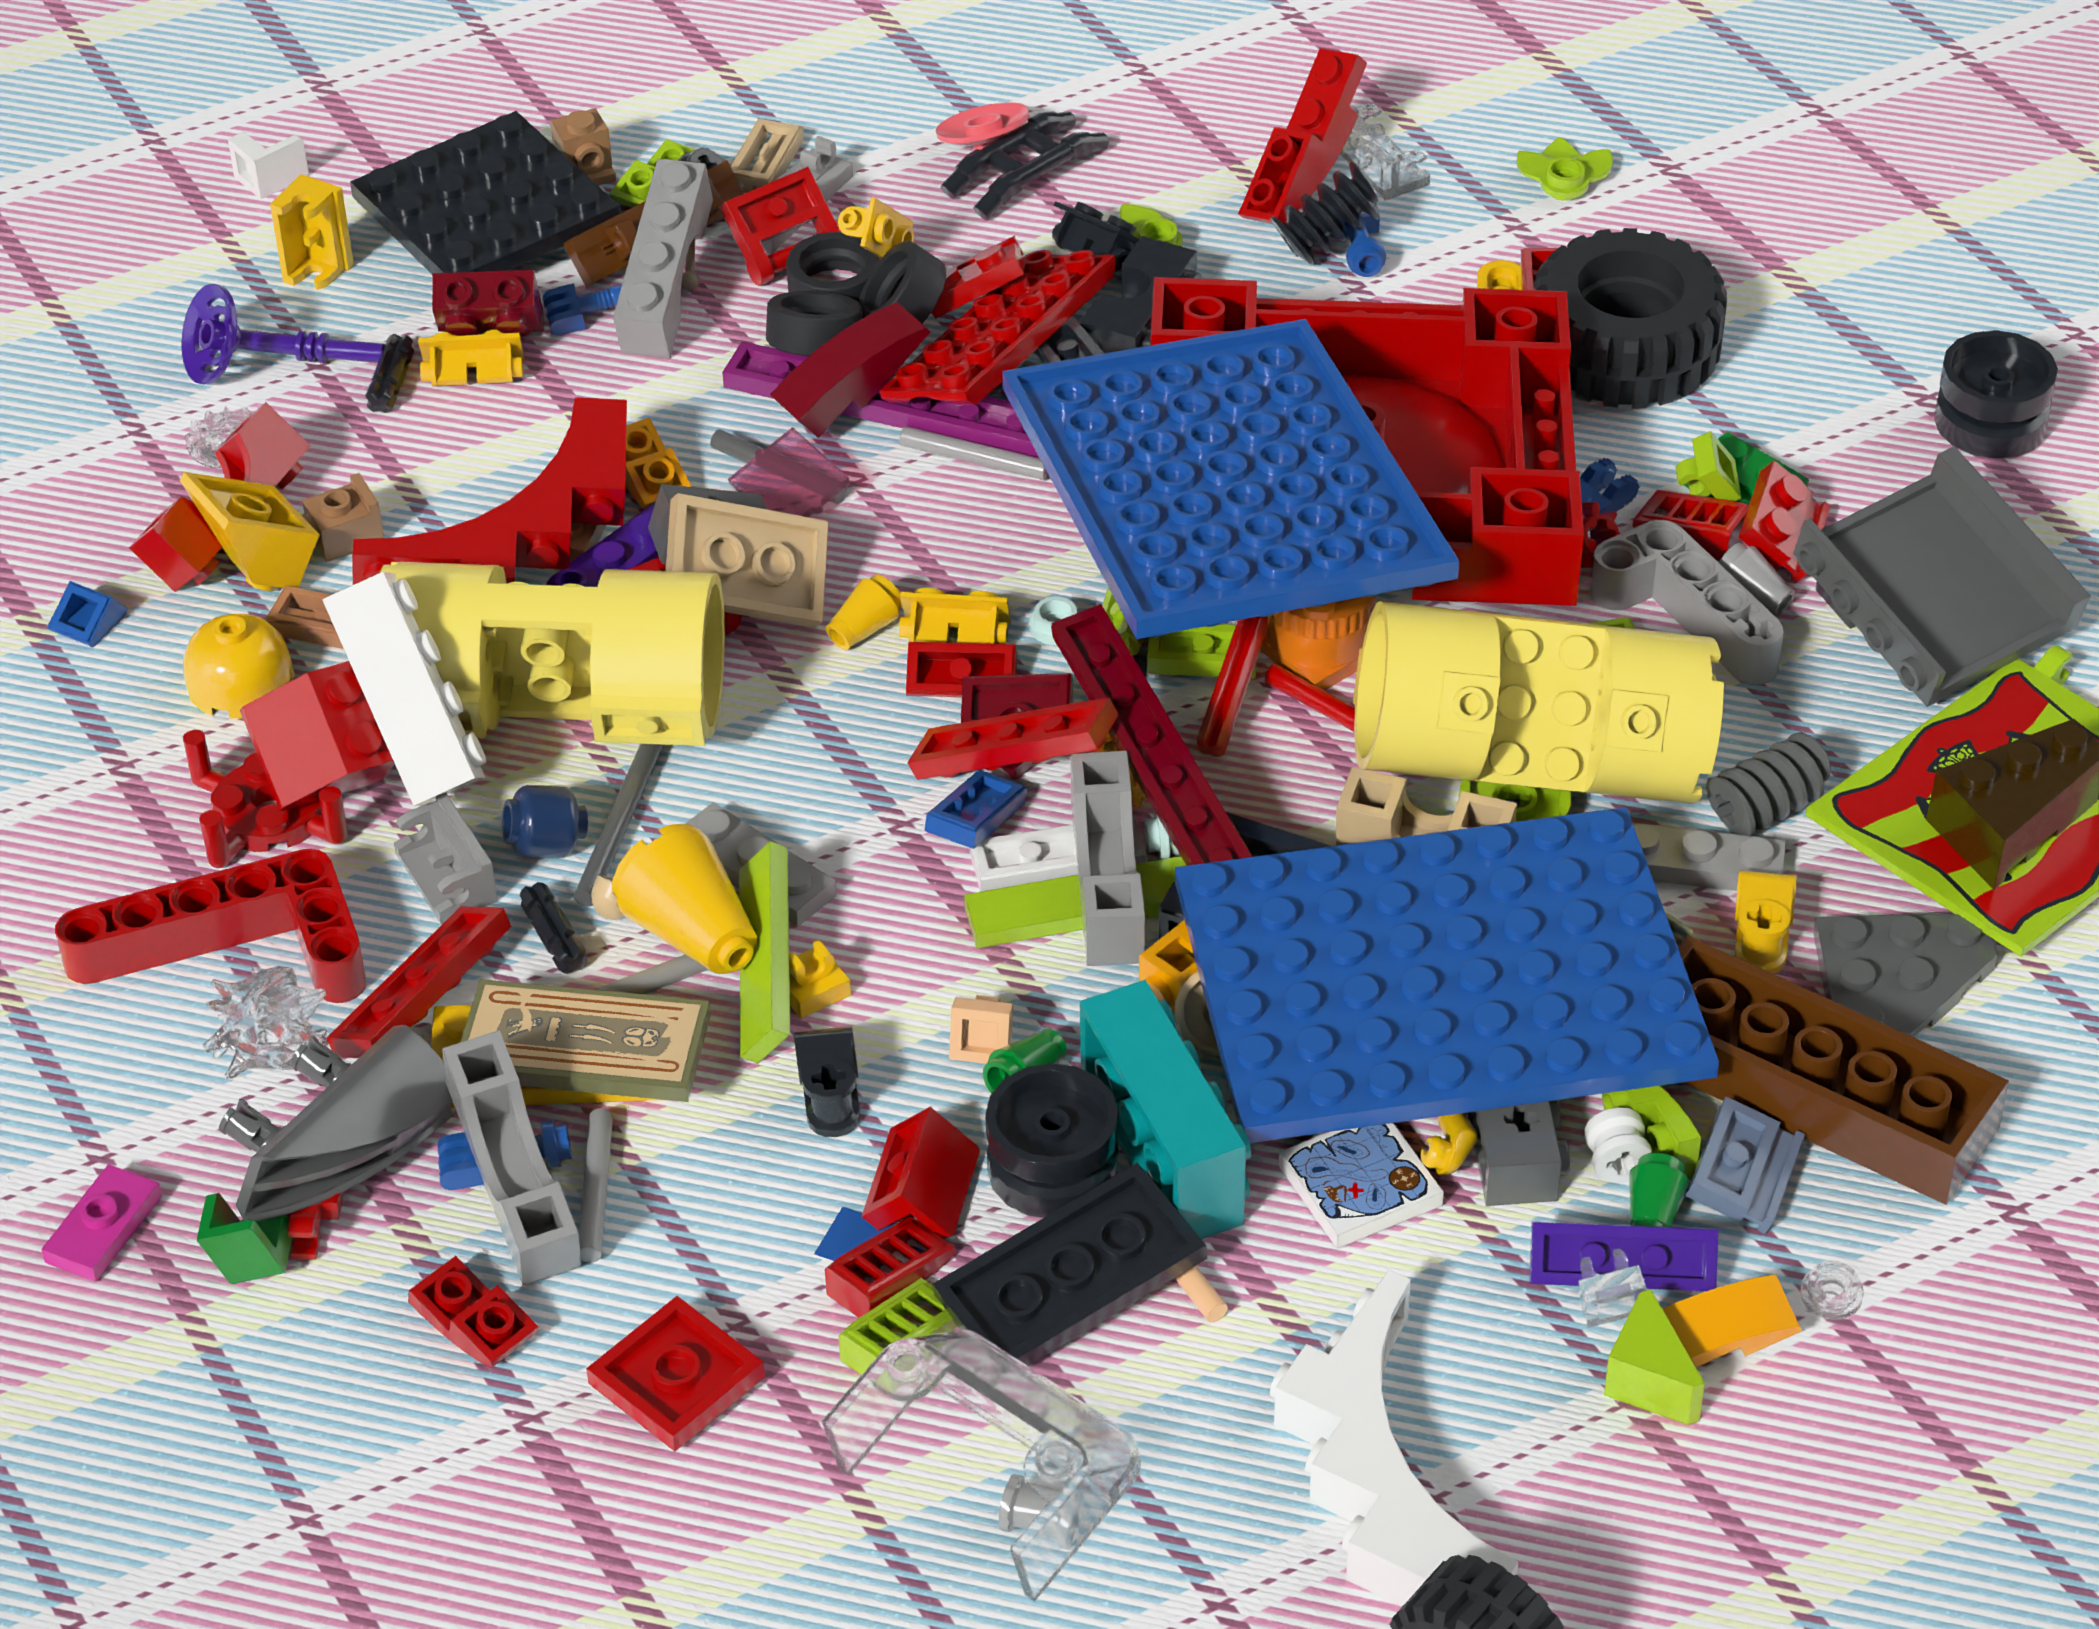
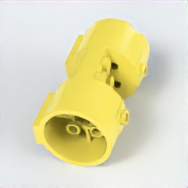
M391 562V565H384L380 573H394L398 581L404 578L411 587L418 604V609L412 611V614L420 632L428 630L438 647L441 660L436 662L435 665L443 683L450 681L461 699L464 711L457 715L466 735L473 732L477 738H485L487 730L495 729L501 717L591 720L595 742L705 746L706 738H712L714 735L721 704L725 651L723 593L721 581L717 573L605 569L600 577L598 587H584L579 584H565L563 586L529 585L524 582H510L507 584L504 567L499 565Z
M1379 601L1371 613L1363 647L1359 648L1353 704H1355L1354 740L1357 763L1360 769L1695 804L1702 797V786H1696L1699 775L1712 774L1720 738L1724 682L1717 681L1716 675L1712 673L1711 662H1719L1721 657L1720 649L1714 638Z

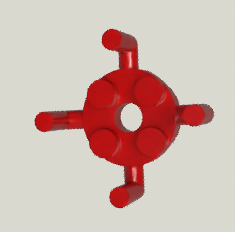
M194 729L187 731L183 735L191 780L197 787L212 793L210 799L212 810L203 812L199 817L207 859L212 867H225L242 849L252 852L269 851L268 844L287 841V847L300 844L311 835L335 845L342 844L347 839L348 829L339 788L335 786L325 787L318 794L319 800L284 811H280L277 804L258 808L257 806L264 802L276 800L256 752L247 756L243 765L233 769L226 775L212 769L203 731Z

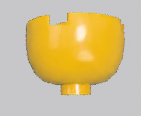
M228 614L216 617L201 625L191 636L183 658V674L190 701L202 712L213 715L212 708L217 710H228L229 718L242 719L240 709L243 706L294 680L295 676L292 659L283 635L265 619L251 614Z

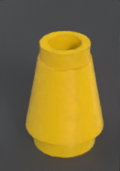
M875 574L870 579H861L832 618V621L826 626L829 638L841 649L848 650L851 646L897 620L899 610L902 608L901 593L890 580L882 575Z

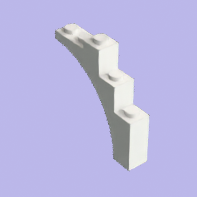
M1389 1269L1375 1289L1367 1288L1364 1290L1356 1304L1352 1322L1345 1332L1337 1330L1332 1335L1324 1352L1306 1344L1292 1365L1286 1362L1279 1368L1271 1385L1270 1396L1275 1398L1274 1426L1314 1445L1305 1467L1306 1472L1311 1474L1310 1502L1351 1521L1342 1542V1550L1347 1552L1346 1580L1402 1607L1442 1561H1447L1451 1556L1460 1555L1464 1558L1468 1555L1478 1556L1487 1563L1493 1561L1503 1566L1513 1575H1517L1518 1561L1475 1537L1435 1502L1410 1470L1391 1432L1382 1395V1379L1389 1353L1408 1319L1411 1279Z

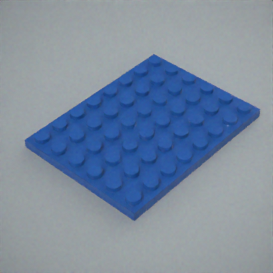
M1306 319L1003 371V390L1136 639L1160 637L1177 631L1204 626L1213 627L1225 622L1257 616L1266 617L1289 610L1311 606L1319 607L1332 602L1364 596L1372 597L1385 592L1417 586L1425 587L1438 582L1458 579L1459 559Z
M1627 807L1175 867V885L1236 1120L1244 1128L1250 1143L1717 1078L1719 1060Z

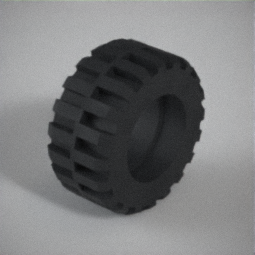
M1623 228L1622 232H1611L1610 229L1598 230L1593 236L1588 238L1584 234L1573 238L1567 247L1561 245L1540 266L1536 273V281L1534 282L1535 290L1567 291L1571 342L1570 385L1577 398L1589 403L1592 399L1602 401L1605 407L1618 408V404L1632 405V409L1646 408L1649 403L1654 402L1661 406L1673 402L1678 394L1685 397L1692 393L1715 371V365L1720 360L1727 291L1724 288V280L1716 267L1712 266L1710 260L1701 251L1694 253L1690 244L1677 238L1675 241L1666 239L1664 233L1652 230L1650 234L1638 233V228Z

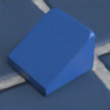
M69 581L47 629L93 648L124 617L128 608L113 597Z

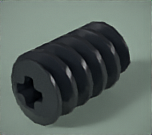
M1352 161L1349 163L1351 179L1342 172L1336 171L1333 174L1335 190L1320 182L1316 187L1319 201L1305 193L1300 197L1302 213L1291 205L1285 206L1286 224L1274 216L1270 217L1274 227L1296 257L1302 258L1310 265L1315 263L1312 252L1313 246L1316 245L1327 254L1331 252L1329 235H1334L1343 243L1348 240L1344 227L1345 224L1349 223L1359 231L1364 229L1361 213L1366 212L1375 220L1380 218L1377 206L1379 200L1361 170Z

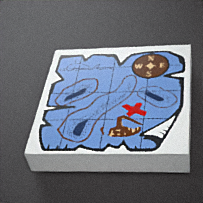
M1393 1123L1328 1132L1279 1152L1278 1166L1336 1248L1443 1206V1190Z

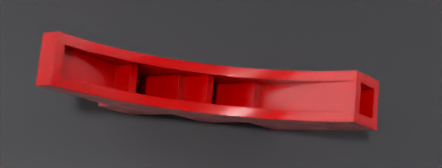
M575 397L570 427L554 458L533 482L513 498L477 518L427 533L397 538L354 539L352 554L353 585L379 574L384 565H391V562L499 565L504 567L507 584L515 582L516 567L568 569L571 523L623 526L626 483L627 400Z

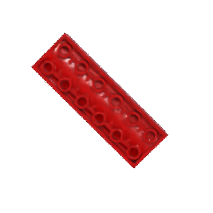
M1038 250L1023 257L1024 275L975 300L972 308L961 318L951 322L948 325V329L934 342L925 345L921 354L896 372V376L879 390L881 398L889 403H909L916 397H929L933 400H941L953 404L977 405L1003 381V371L1016 369L1113 278L1116 265L1115 256L1094 255L1090 250H1080L1069 255L1051 254L1049 250Z

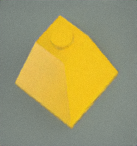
M183 471L180 482L228 557L246 576V582L263 591H274L276 587L284 588L285 585L299 588L320 534L275 486Z

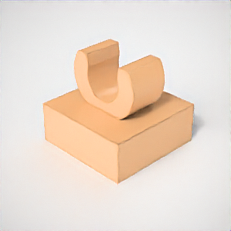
M976 995L975 999L955 997L951 1007L949 1059L987 1064L988 1058L993 1051L1012 1044L1013 1003L1001 1002L1000 997Z

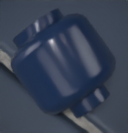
M525 785L515 792L513 799H507L504 803L502 811L503 838L506 844H513L516 853L521 857L565 858L573 852L577 839H584L587 835V809L585 805L577 804L573 791L566 786Z

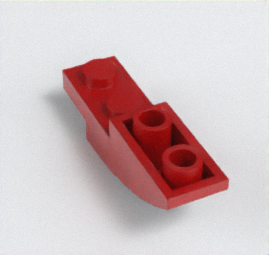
M1323 48L1319 49L1287 128H1273L1238 215L1242 218L1273 224L1270 217L1274 216L1285 223L1284 207L1291 205L1299 210L1302 207L1300 197L1304 193L1312 196L1317 190V185L1324 181L1338 159L1359 116L1350 108L1367 62L1358 54Z

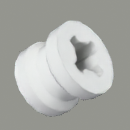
M1617 1107L1602 1111L1590 1119L1584 1129L1587 1145L1594 1152L1592 1158L1595 1173L1600 1179L1609 1183L1629 1182V1172L1631 1168L1638 1164L1639 1158L1645 1154L1653 1153L1651 1145L1644 1139L1645 1125L1642 1117L1637 1111L1630 1108Z

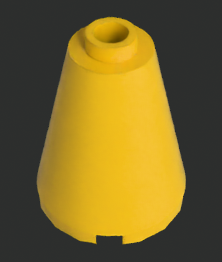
M687 823L672 824L658 829L663 836L648 845L642 839L633 845L618 864L612 880V893L617 897L618 904L616 905L622 914L716 974H727L744 968L752 959L753 949L757 944V935L711 840L703 831Z

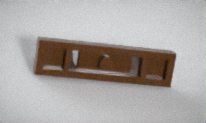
M727 160L707 170L713 203L706 227L724 218L719 208L724 202L745 194ZM645 202L563 243L586 288L628 266Z

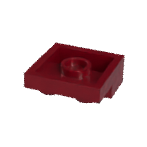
M534 270L432 273V311L438 332L465 336L481 335L489 330H498L502 333H520V337H523L531 332L544 331V310Z

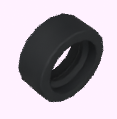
M842 232L813 235L801 240L789 253L786 261L788 291L831 292L859 301L863 286L880 259L877 255L860 246L862 238L850 237ZM835 269L858 274L849 279L834 282L820 281L811 277L822 271Z
M912 241L899 243L880 259L863 286L858 301L863 308L862 319L873 312L898 302L923 324L935 308L943 291L946 280L945 264Z
M794 291L782 293L772 297L767 303L766 340L770 346L779 351L794 355L810 356L841 331L861 320L863 308L858 301L848 296L831 292Z

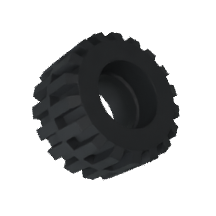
M1455 1555L1449 1557L1447 1561H1442L1392 1617L1389 1624L1392 1629L1564 1628L1559 1617L1548 1607L1549 1604L1546 1600L1529 1587L1526 1581L1518 1575L1511 1574L1503 1566L1493 1561L1487 1563L1481 1557L1468 1555L1466 1558Z

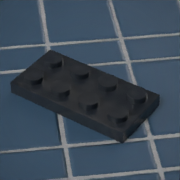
M1137 1162L936 1281L932 1286L934 1296L944 1306V1309L948 1311L949 1315L953 1318V1322L1002 1383L1207 1259V1248L1202 1239Z

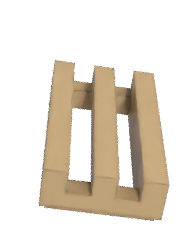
M758 119L731 164L738 183L744 184V192L752 191L757 186L761 187L777 180L788 169L804 141L803 127L765 119ZM768 132L773 133L768 143H765L759 152V158L753 169L747 171Z

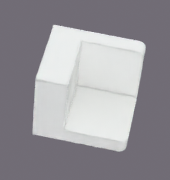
M244 131L228 139L234 177L260 199L288 187L300 174L309 176L304 141L297 135H293L266 149Z

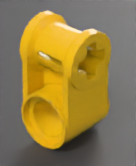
M1739 870L1735 921L1737 922L1736 958L1772 974L1780 972L1785 967L1789 927L1793 925L1797 875Z

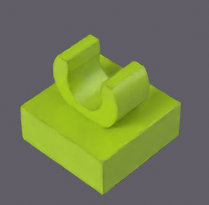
M1711 431L1692 439L1695 458L1683 460L1675 466L1677 482L1680 486L1688 483L1690 495L1707 497L1712 494L1716 499L1730 501L1741 499L1736 462L1732 455Z

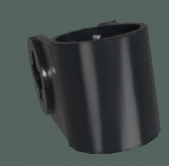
M852 1026L794 1033L800 1086L803 1085L807 1122L810 1129L824 1137H839L848 1134L856 1128L860 1120L856 1078L859 1077Z

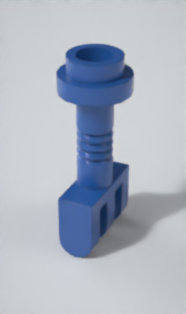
M1366 212L1360 214L1364 226L1363 230L1359 231L1349 223L1344 225L1346 235L1349 236L1351 245L1347 249L1346 260L1348 267L1353 273L1362 277H1372L1378 274L1385 265L1386 253L1380 241L1369 237L1370 233H1379L1380 218L1375 220Z
M574 283L547 290L543 293L542 301L551 332L554 335H564L586 329L583 315L603 310V308L607 309L608 306L610 308L613 305L616 306L622 284L600 290V292L596 291L595 294L591 292L580 296L576 294Z
M554 1120L541 1122L542 1134L534 1136L542 1158L547 1159L549 1169L561 1167V1161L572 1159L567 1124L555 1125ZM465 1132L441 1137L437 1143L440 1185L447 1190L484 1185Z

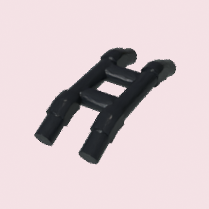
M1069 111L1037 113L1029 118L1027 123L1012 133L999 138L981 150L976 149L967 154L955 166L956 170L940 187L947 196L955 199L969 183L972 184L982 173L989 170L990 166L1001 172L1002 175L988 187L989 191L973 207L974 211L987 221L1002 204L1005 205L1015 194L1021 192L1023 187L1070 159L1073 161L1079 156H1086L1091 154V152L1105 151L1109 146V139L1104 132H1078L1061 139V143H1057L1047 135H1055L1061 131L1072 130L1076 125L1074 114ZM1024 146L1040 154L1025 164L1010 156V154Z

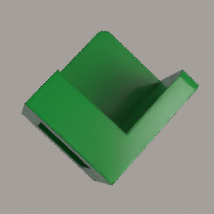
M220 1193L210 1194L205 1198L197 1242L230 1285L283 1274L286 1271L292 1237L288 1236L290 1219L287 1215L257 1222L253 1220H240Z

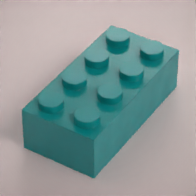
M1146 980L1081 1000V1069L1098 1076L1113 1092L1119 1111L1117 1143L1130 1166L1137 1162L1201 1239L1244 1225L1245 1199L1250 1197V1186L1245 1173L1246 1159L1251 1157V1146L1248 1136L1241 1124L1233 1125L1227 1116L1224 1098L1218 1085L1214 1081L1208 1083L1200 1071L1199 1057L1190 1040L1182 1041L1176 1031L1172 1010L1165 999L1158 1001Z

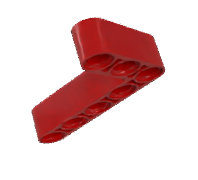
M316 849L297 850L75 908L63 914L55 925V934L64 971L68 978L76 983H97L295 930L315 991L320 998L327 1002L344 1003L357 998L366 987V975L359 937L334 866L326 853Z

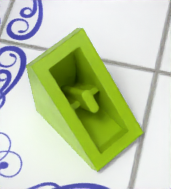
M1652 1290L1640 1292L1608 1356L1604 1396L1686 1425L1697 1423L1700 1421L1705 1382Z

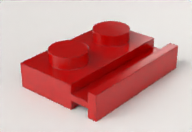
M1013 236L953 267L947 268L943 291L932 311L934 318L937 319L1024 275V259L1022 257L1024 252L1016 237Z
M1774 460L1760 471L1738 538L1749 547L1755 546L1776 569L1782 566L1791 572L1790 580L1796 584L1808 575L1801 569L1797 558L1793 555L1803 523L1811 518L1820 529H1823L1830 505L1826 502L1819 505L1811 499L1813 491L1805 486L1799 477L1789 473Z

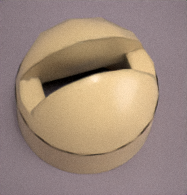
M597 875L591 892L595 911L605 919L617 920L624 917L616 905L618 904L617 897L612 893L613 878Z

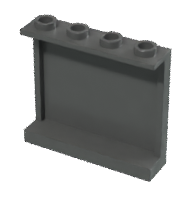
M1955 446L1937 455L1930 475L1823 529H1820L1811 518L1804 521L1793 552L1801 569L1819 583L1830 596L1835 608L1847 615L1864 635L1869 647L1882 655L1896 671L1904 687L1909 691H1913L1926 707L2076 629L2091 598V595Z

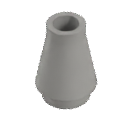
M1739 542L1733 545L1719 561V564L1774 616L1781 615L1792 603L1796 591L1786 584L1755 546L1746 547Z

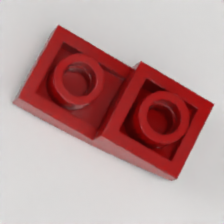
M456 1255L409 1290L408 1303L453 1344L490 1368L494 1367L532 1338L539 1330V1326L499 1285L489 1290Z

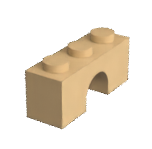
M1352 767L1336 807V846L1516 822L1517 803L1461 791L1454 813L1443 816L1432 815L1418 809L1410 802L1406 793V778Z

